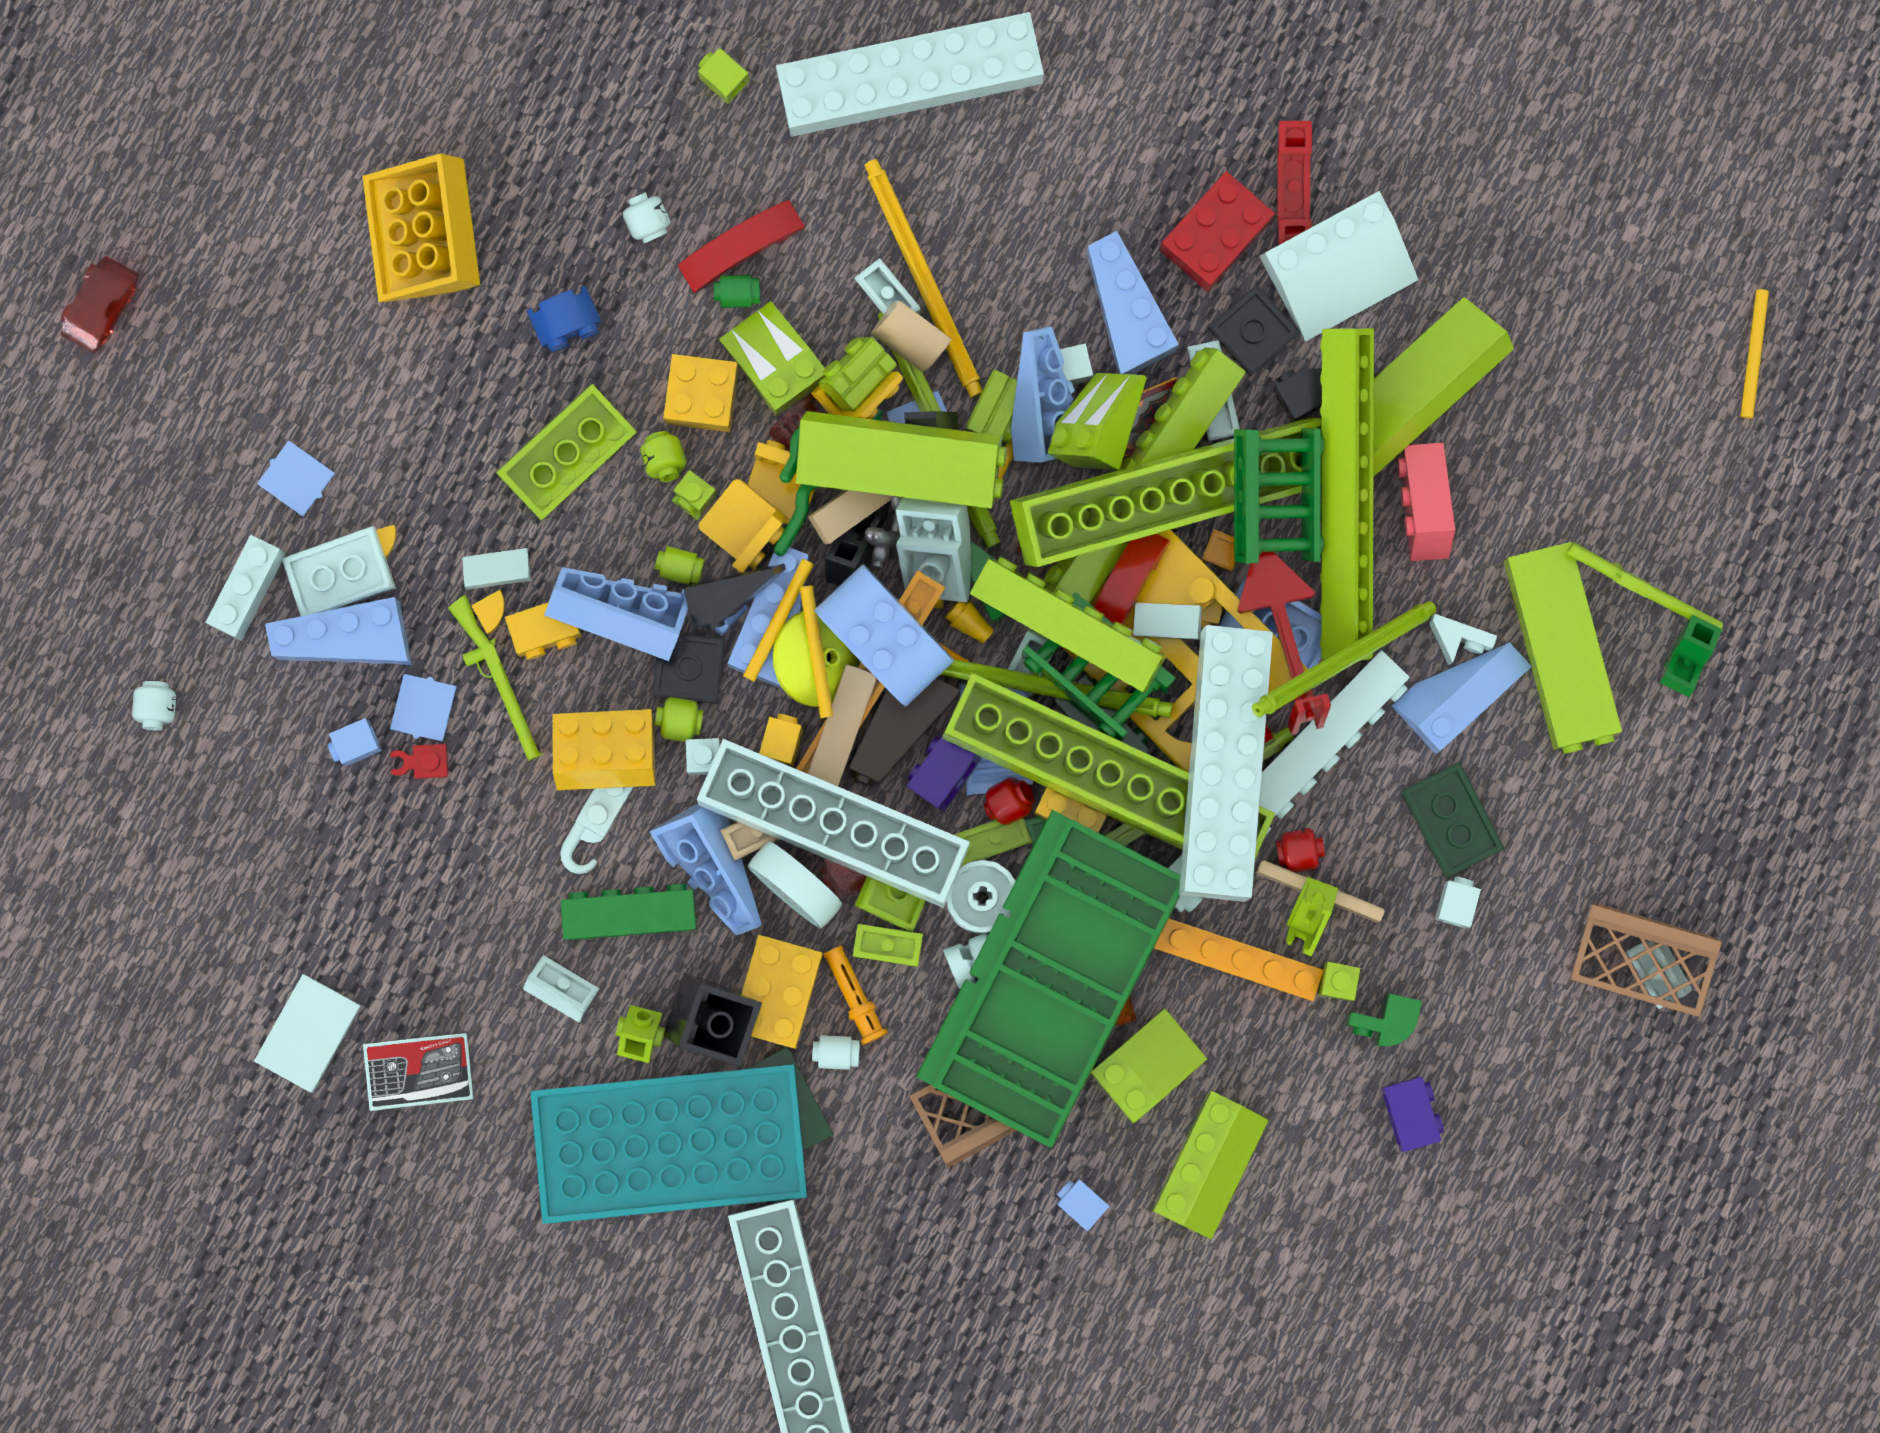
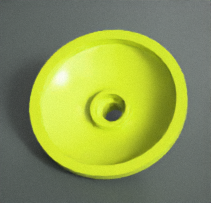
M801 611L789 618L779 632L773 648V667L780 686L788 696L802 705L819 707L804 612ZM818 616L831 704H833L846 664L858 668L861 661ZM828 652L831 655L830 662L826 658Z

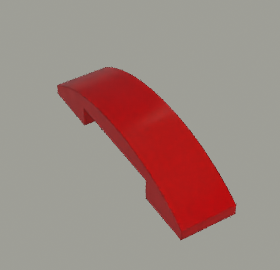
M1279 121L1278 245L1311 228L1310 154H1312V121Z
M786 200L721 234L677 266L692 291L696 293L720 279V275L777 242L779 244L803 230L805 226L790 201Z
M1158 534L1131 540L1106 581L1094 608L1103 613L1104 617L1112 624L1116 621L1124 625L1152 569H1157L1171 541Z

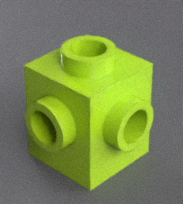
M630 1005L626 1018L620 1016L615 1034V1036L620 1037L617 1055L649 1063L654 1047H661L666 1028L660 1027L662 1013Z

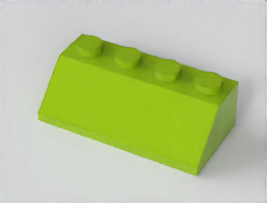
M1209 1091L1152 1211L1212 1239L1269 1120L1213 1091Z

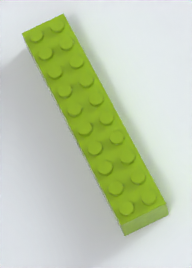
M1309 417L1259 431V436L1261 439H1302V428L1321 429L1322 435V418ZM1234 438L1010 500L1024 564L1039 567L1234 512ZM1302 452L1261 453L1259 456V470L1261 473L1302 472ZM1321 454V471H1322V454ZM1302 485L1261 486L1259 489V503L1262 504L1301 493Z
M971 674L942 739L1183 850L1189 780L1188 772L979 675ZM1259 806L1255 858L1275 815L1274 812Z

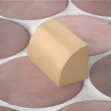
M900 300L891 303L870 333L922 372L927 370L937 360L952 340Z

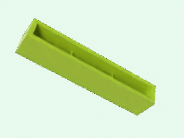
M1001 556L998 561L996 559H988L970 592L972 596L1142 692L1148 691L1167 657L1160 653L1162 648L1160 645L1147 638H1144L1142 642L1131 636L1133 630L1115 621L1112 626L1103 621L1104 614L1091 606L1086 605L1085 609L1073 604L1075 598L1060 589H1057L1056 593L1044 587L1046 581L1032 573H1028L1026 577L1015 571L1018 565Z

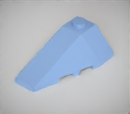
M1052 327L1039 328L1023 333L1011 424L1014 461L1042 463L1057 459L1047 454L1057 421L1074 401L1072 393L1075 390L1072 381H1067L1062 369L1064 359Z
M1509 642L1416 683L1391 706L1436 754L1532 666Z
M696 804L649 832L667 862L673 868L679 864L690 875L691 878L687 883L693 890L699 887L711 898L709 901L710 908L736 936L756 929L762 924L742 858L734 860L720 831L731 826V823L727 817Z

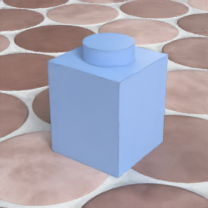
M366 718L329 733L332 740L331 743L327 744L334 761L340 760L344 766L351 765L382 751L373 727Z
M1080 1179L1075 1183L1069 1180L1056 1194L1061 1198L1057 1205L1086 1231L1109 1208V1205Z

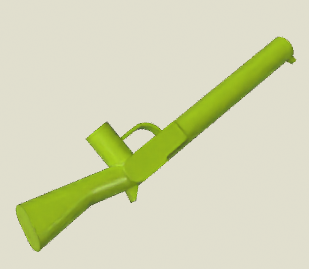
M1574 541L1570 545L1567 555L1596 569L1623 587L1668 608L1688 620L1694 615L1722 629L1723 623L1652 586L1649 582L1624 570L1619 563H1610Z
M463 595L448 607L449 611L478 646L477 649L463 654V659L467 667L476 663L484 677L494 679L528 761L538 758L543 753H539L499 655L494 647L496 638L490 641L482 632L476 622L467 596ZM486 660L492 675H484L478 662Z

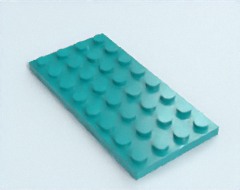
M795 1064L530 1091L542 1224L808 1197Z

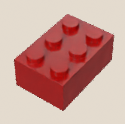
M1225 171L1163 240L1159 251L1208 293L1272 222L1275 213Z

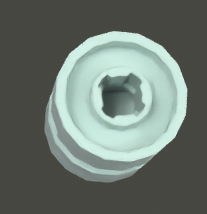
M986 933L969 939L967 946L959 943L943 950L959 989H961L966 979L976 983L977 977L971 976L969 972L987 938Z

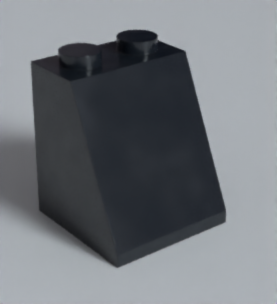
M684 973L665 1027L664 1037L679 1048L741 1067L762 1002L715 982Z

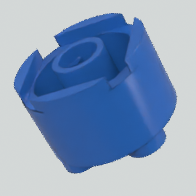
M587 286L580 287L582 291L580 294L575 295L571 289L542 301L538 304L540 310L534 313L532 308L526 311L542 348L549 347L551 353L568 347V340L579 335L581 340H584L599 333L597 326L602 321Z

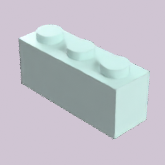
M250 535L206 623L242 641L282 563V558L286 554L281 549Z

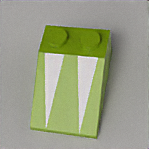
M771 301L719 338L721 344L733 360L737 362L739 368L776 417L813 391L825 377L823 374L824 366Z
M1096 373L1057 421L1047 454L1072 467L1120 470L1147 377L1133 374Z

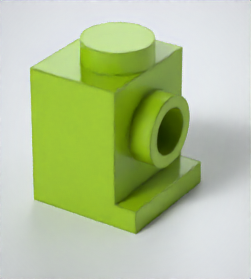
M689 470L673 490L675 497L672 499V502L698 521L716 498L717 492L712 486Z

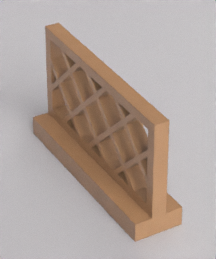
M1593 902L1571 980L1700 1017L1722 939ZM1593 925L1607 928L1613 941L1596 949L1590 938ZM1614 931H1618L1625 934L1617 938ZM1631 935L1639 937L1646 950L1628 958L1620 941ZM1646 940L1656 942L1657 944L1649 947ZM1589 943L1593 952L1585 956L1586 949ZM1616 944L1625 961L1608 970L1599 953ZM1662 945L1670 946L1673 948L1678 959L1661 968L1652 951ZM1678 949L1690 953L1682 957ZM1648 953L1657 971L1640 979L1631 962ZM1696 954L1710 958L1707 970L1696 977H1693L1684 961ZM1595 955L1604 972L1594 978L1580 975L1583 961ZM1681 963L1690 980L1672 988L1664 971ZM1628 965L1637 981L1627 987L1618 986L1611 973ZM1660 974L1669 991L1658 997L1649 995L1643 982ZM1607 976L1611 983L1599 979ZM1704 977L1703 984L1700 989L1696 981ZM1693 984L1699 994L1696 1008L1681 1004L1675 992ZM1639 985L1643 993L1632 990V988ZM1669 995H1672L1675 1002L1666 1000L1664 998Z
M932 1085L909 1096L947 1168L1017 1131L994 1118L990 1119L991 1117L986 1115L985 1122L979 1126L965 1123L970 1107L965 1104L961 1121L944 1117L943 1113L947 1100H959L938 1091ZM931 1093L942 1096L943 1100L938 1115L924 1111L919 1100ZM928 1117L937 1119L934 1127ZM941 1121L958 1125L955 1139L943 1145L937 1135ZM963 1127L971 1129L968 1132L962 1134Z

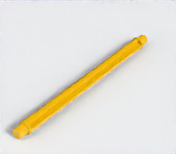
M877 159L871 160L864 165L869 175L867 179L874 190L936 328L952 339L947 345L946 350L962 387L966 388L970 398H975L983 392L979 383L980 377L974 368L889 182L886 171L881 169Z

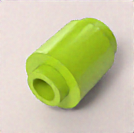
M667 546L665 552L659 551L655 570L660 571V578L690 585V583H698L700 581L705 559L699 558L697 553Z

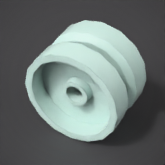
M986 860L969 862L960 868L946 901L948 912L955 923L966 931L987 934L990 932L999 914H1004L1005 917L1010 918L1012 912L1002 907L1015 880L1007 869L996 862ZM979 892H985L988 895V900L985 904H979L978 900H976V895Z

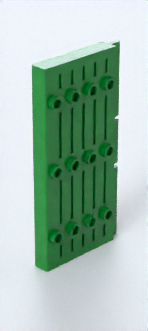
M1052 810L1002 907L1012 912L1010 918L1005 917L1004 914L998 915L969 972L971 976L979 978L977 983L975 984L968 979L964 981L916 1077L1028 1137L1053 1148L1181 896L1179 895L1181 875Z

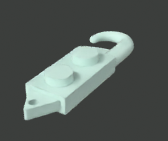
M634 787L598 788L592 791L574 826L562 844L560 855L566 869L572 873L583 874L595 867L597 864L595 859H592L586 865H578L573 861L572 854L580 840L597 843L606 837Z

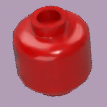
M1008 777L991 786L986 791L984 810L991 820H996L1000 824L1007 826L1031 813L1032 804L1035 800L1034 794L1024 780Z
M1311 828L1285 831L1281 835V840L1276 841L1280 867L1285 866L1287 870L1294 873L1317 869L1319 858L1325 857L1322 837L1316 838Z

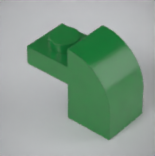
M1692 615L1679 634L1664 664L1665 670L1660 683L1690 697L1695 690L1703 666L1714 652L1722 629Z
M1386 994L1381 1019L1350 1012L1348 1013L1345 1026L1353 1027L1352 1034L1372 1038L1373 1032L1378 1033L1375 1046L1397 1045L1413 1033L1418 1022L1422 1001L1394 994Z

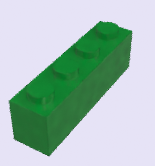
M687 884L667 885V891L654 892V887L634 888V894L621 895V889L601 891V897L588 898V892L568 893L569 899L561 900L563 940L566 941L697 930L695 891L693 889L687 890Z

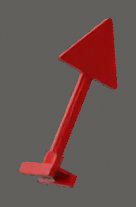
M1261 552L1259 563L1250 564L1237 612L1243 614L1265 608L1271 609L1290 677L1293 679L1302 674L1304 669L1285 604L1313 598L1315 591L1274 552ZM1311 689L1294 699L1295 702L1288 720L1291 735L1298 734L1301 723L1314 720L1316 729L1324 727L1331 708L1328 693L1314 696Z

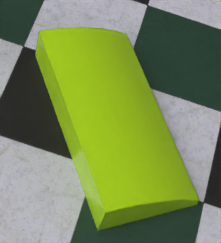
M590 384L496 471V474L542 521L637 432L593 384Z

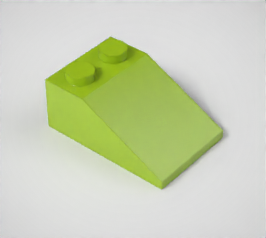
M1164 1008L1092 1069L1090 1074L1131 1123H1135L1203 1064L1207 1058Z

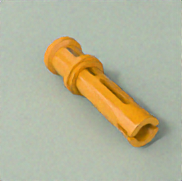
M839 946L824 953L823 956L826 958L837 984L850 1008L848 1017L850 1021L855 1022L862 1039L860 1042L863 1046L888 1034L887 1028H882L874 1011L876 1009L875 1003H872V1001L868 1002L856 974L846 957L843 946Z

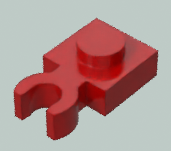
M447 744L413 746V755H408L399 750L390 753V757H401L404 761L402 768L391 770V774L395 776H403L409 770H414L415 779L448 778Z

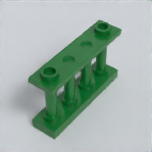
M1302 428V439H1261L1259 430L1234 429V562L1246 564L1259 563L1261 552L1302 551V560L1320 562V554L1324 549L1323 536L1320 534L1321 454L1324 451V439L1321 435V429ZM1302 452V472L1261 473L1259 470V456L1261 453ZM1302 485V505L1261 506L1259 503V489L1261 486ZM1302 518V538L1261 539L1259 536V522L1261 519Z
M1073 593L1072 596L1075 598L1073 604L1082 609H1085L1086 605L1093 607L1078 593ZM1103 616V618H1102L1103 621H1105V622L1111 624L1112 626L1114 625V624H1112L1107 618H1105V617ZM1048 639L1037 652L1028 645L1022 651V657L1025 659L1023 664L1029 671L1037 676L1040 673L1100 724L1098 729L1101 733L1114 739L1116 738L1121 742L1127 736V731L1121 727L1152 691L1157 692L1159 689L1165 694L1173 686L1176 679L1161 666L1148 691L1142 692L1136 689L1116 713L1110 717L1096 704L1119 678L1107 672L1087 695H1084L1071 682L1088 665L1089 661L1077 656L1060 674L1046 662L1058 649L1059 644Z

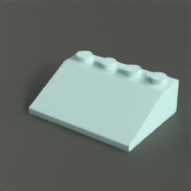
M1380 191L1259 256L1305 342L1321 334L1322 329H1330L1418 281L1396 222Z

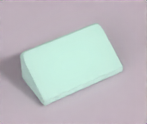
M880 258L854 278L883 315L892 302L899 300L917 314L920 313L921 308Z
M527 548L462 557L464 586L467 590L532 581Z
M1646 940L1649 947L1657 944L1656 942ZM1640 943L1627 950L1626 953L1631 958L1646 949L1643 943ZM1662 945L1652 951L1661 968L1676 961L1666 945ZM1648 953L1632 962L1641 979L1657 971ZM1678 964L1664 971L1672 988L1687 981ZM1660 974L1643 982L1652 996L1658 997L1669 991ZM1688 985L1675 993L1680 999L1691 992L1692 988ZM1669 995L1664 998L1666 1000H1670L1673 1002L1675 1001L1672 995Z
M544 955L528 976L523 988L526 992L578 1023L600 989Z

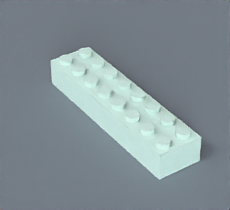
M1030 12L776 65L791 137L1043 84L1044 76Z
M1206 625L1201 631L1179 895L1242 902L1252 898L1266 714L1262 717H1257L1252 711V705L1258 702L1261 696L1268 694L1273 632Z
M725 739L722 740L697 798L698 805L942 908H944L969 849L970 842Z
M795 1199L729 1215L728 1218L781 1433H852Z

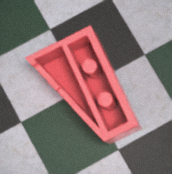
M1444 444L1408 445L1403 450L1402 458H1397L1398 478L1403 477L1404 487H1401L1402 507L1406 508L1404 525L1405 534L1408 536L1410 561L1449 559L1455 534V524Z

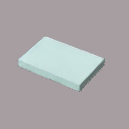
M374 526L282 558L300 616L343 608L396 589L376 527Z
M302 974L254 1062L301 1088L314 1093L358 1014L361 1005Z

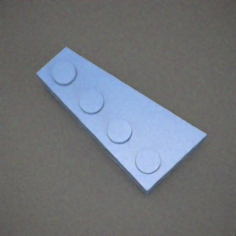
M790 547L784 556H777L773 553L768 567L784 563L786 570L755 596L727 663L729 668L742 673L745 672L801 560L809 561L807 554ZM799 593L786 621L802 611L801 593ZM773 644L756 679L782 689L773 667Z

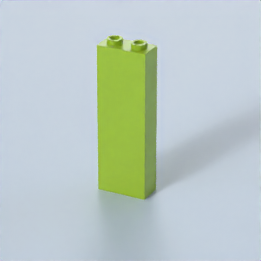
M1465 297L1456 303L1374 378L1373 477L1514 350L1508 332Z
M806 411L800 421L796 483L992 509L996 498L1001 499L1003 493L1004 479H1000L998 476L999 466H1005L1007 447H1001L1002 436Z
M1572 542L1508 557L1504 561L1553 750L1563 749L1564 754L1582 750V743L1593 740L1595 746L1614 742L1613 735L1622 732L1577 561L1567 555Z

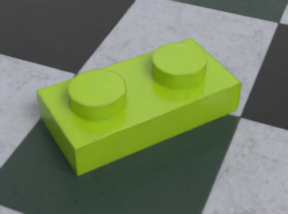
M858 924L853 957L918 967L923 934Z

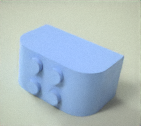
M862 564L814 610L833 633L905 707L955 661L865 564Z

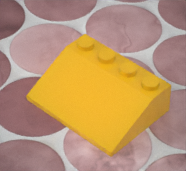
M440 153L362 176L378 302L453 293L480 286L464 159Z

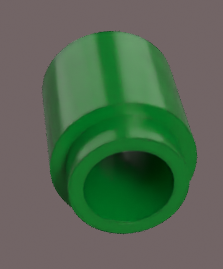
M720 275V282H714V302H720L721 308L752 307V304H760V278H752L751 275Z

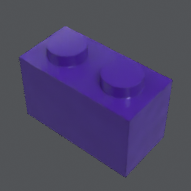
M941 736V738L936 737L927 749L929 755L922 765L918 763L912 769L908 776L910 782L907 784V787L944 813L982 759L976 754L942 739Z
M1416 1077L1381 1087L1400 1152L1441 1141L1440 1134L1444 1133V1128L1440 1115L1433 1114L1430 1102L1434 1101L1435 1098L1429 1081L1424 1083L1423 1077Z

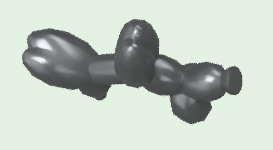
M891 497V505L895 515L890 531L877 527L867 528L865 531V539L871 545H875L872 551V558L874 559V562L871 564L872 566L883 567L882 563L888 558L889 548L894 555L898 556L896 543L900 538L896 508L903 497Z

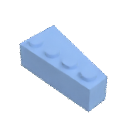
M1115 231L1089 245L1087 257L1117 374H1135L1176 352L1179 344L1118 232Z
M562 567L544 616L669 661L679 637L688 605L683 589L681 593L667 591V586L653 584L652 588L634 585V580L621 578L618 581L606 580L603 574Z
M395 597L265 624L271 656L277 660L412 665L400 601Z

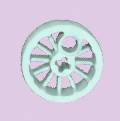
M770 841L757 852L748 865L750 871L794 911L819 929L829 923L842 905L838 897L815 875Z

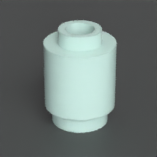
M820 1035V1042L813 1041L812 1061L819 1062L818 1068L850 1070V1066L859 1067L860 1040H852V1037Z

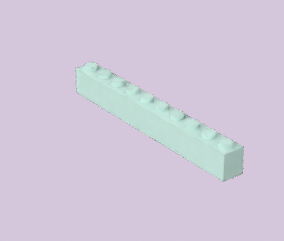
M1382 650L1330 702L1331 708L1324 727L1316 729L1313 720L1262 772L1259 806L1274 812V817L1277 815L1282 819L1294 806L1290 800L1298 792L1304 796L1317 783L1313 778L1321 768L1327 772L1340 759L1336 753L1344 745L1350 749L1362 737L1358 730L1366 722L1373 725L1385 713L1381 707L1389 699L1396 702L1408 689L1404 683L1410 677ZM1182 855L1168 868L1180 875ZM1181 895L1174 910L1179 914L1184 909L1190 913L1203 899L1201 897Z

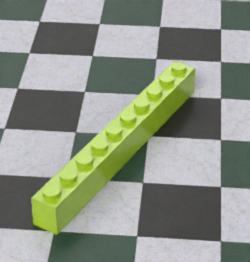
M1374 328L1322 329L1320 343L1322 352V372L1320 376L1322 405L1320 415L1322 418L1324 451L1322 453V504L1320 515L1322 518L1324 549L1320 572V581L1322 583V602L1320 604V614L1322 616L1320 637L1321 659L1329 658L1373 632ZM1373 653L1361 660L1373 659Z
M1204 347L1203 350L1198 351L1191 360V368L1184 377H1181L1175 383L1172 389V396L1167 403L1158 408L1154 415L1155 421L1149 430L1144 431L1136 441L1137 448L1130 457L1121 463L1120 470L1194 450L1246 371L1218 349ZM1130 541L1059 561L1057 565L1051 567L1044 578L1046 584L1044 587L1056 593L1057 589H1060L1071 596L1076 592L1090 603Z

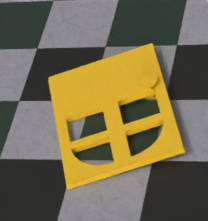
M1171 529L1156 533L1171 542L1157 569H1152L1135 603L1201 606L1203 613L1210 605L1218 601L1245 629L1272 632L1253 612L1243 614L1237 612L1240 599ZM1108 578L1104 581V583L1102 584V586L1100 587L1092 601L1089 603L1093 607L1095 606L1099 598V595ZM1135 604L1124 623L1131 630H1134ZM1132 632L1131 636L1141 642L1144 638H1147L1162 647L1160 653L1167 656L1175 667L1192 683L1173 703L1171 717L1160 716L1156 721L1152 716L1133 712L1130 716L1136 725L1179 769L1189 773L1192 743L1180 741L1171 736L1167 731L1195 703L1199 656L1183 639L1135 637ZM1274 633L1272 637L1268 693L1291 680L1280 639ZM1062 647L1073 659L1078 656ZM1090 662L1083 669L1091 678H1095L1098 682L1107 673ZM1302 663L1305 672L1308 668ZM1118 679L1110 689L1129 693L1127 689L1131 685Z

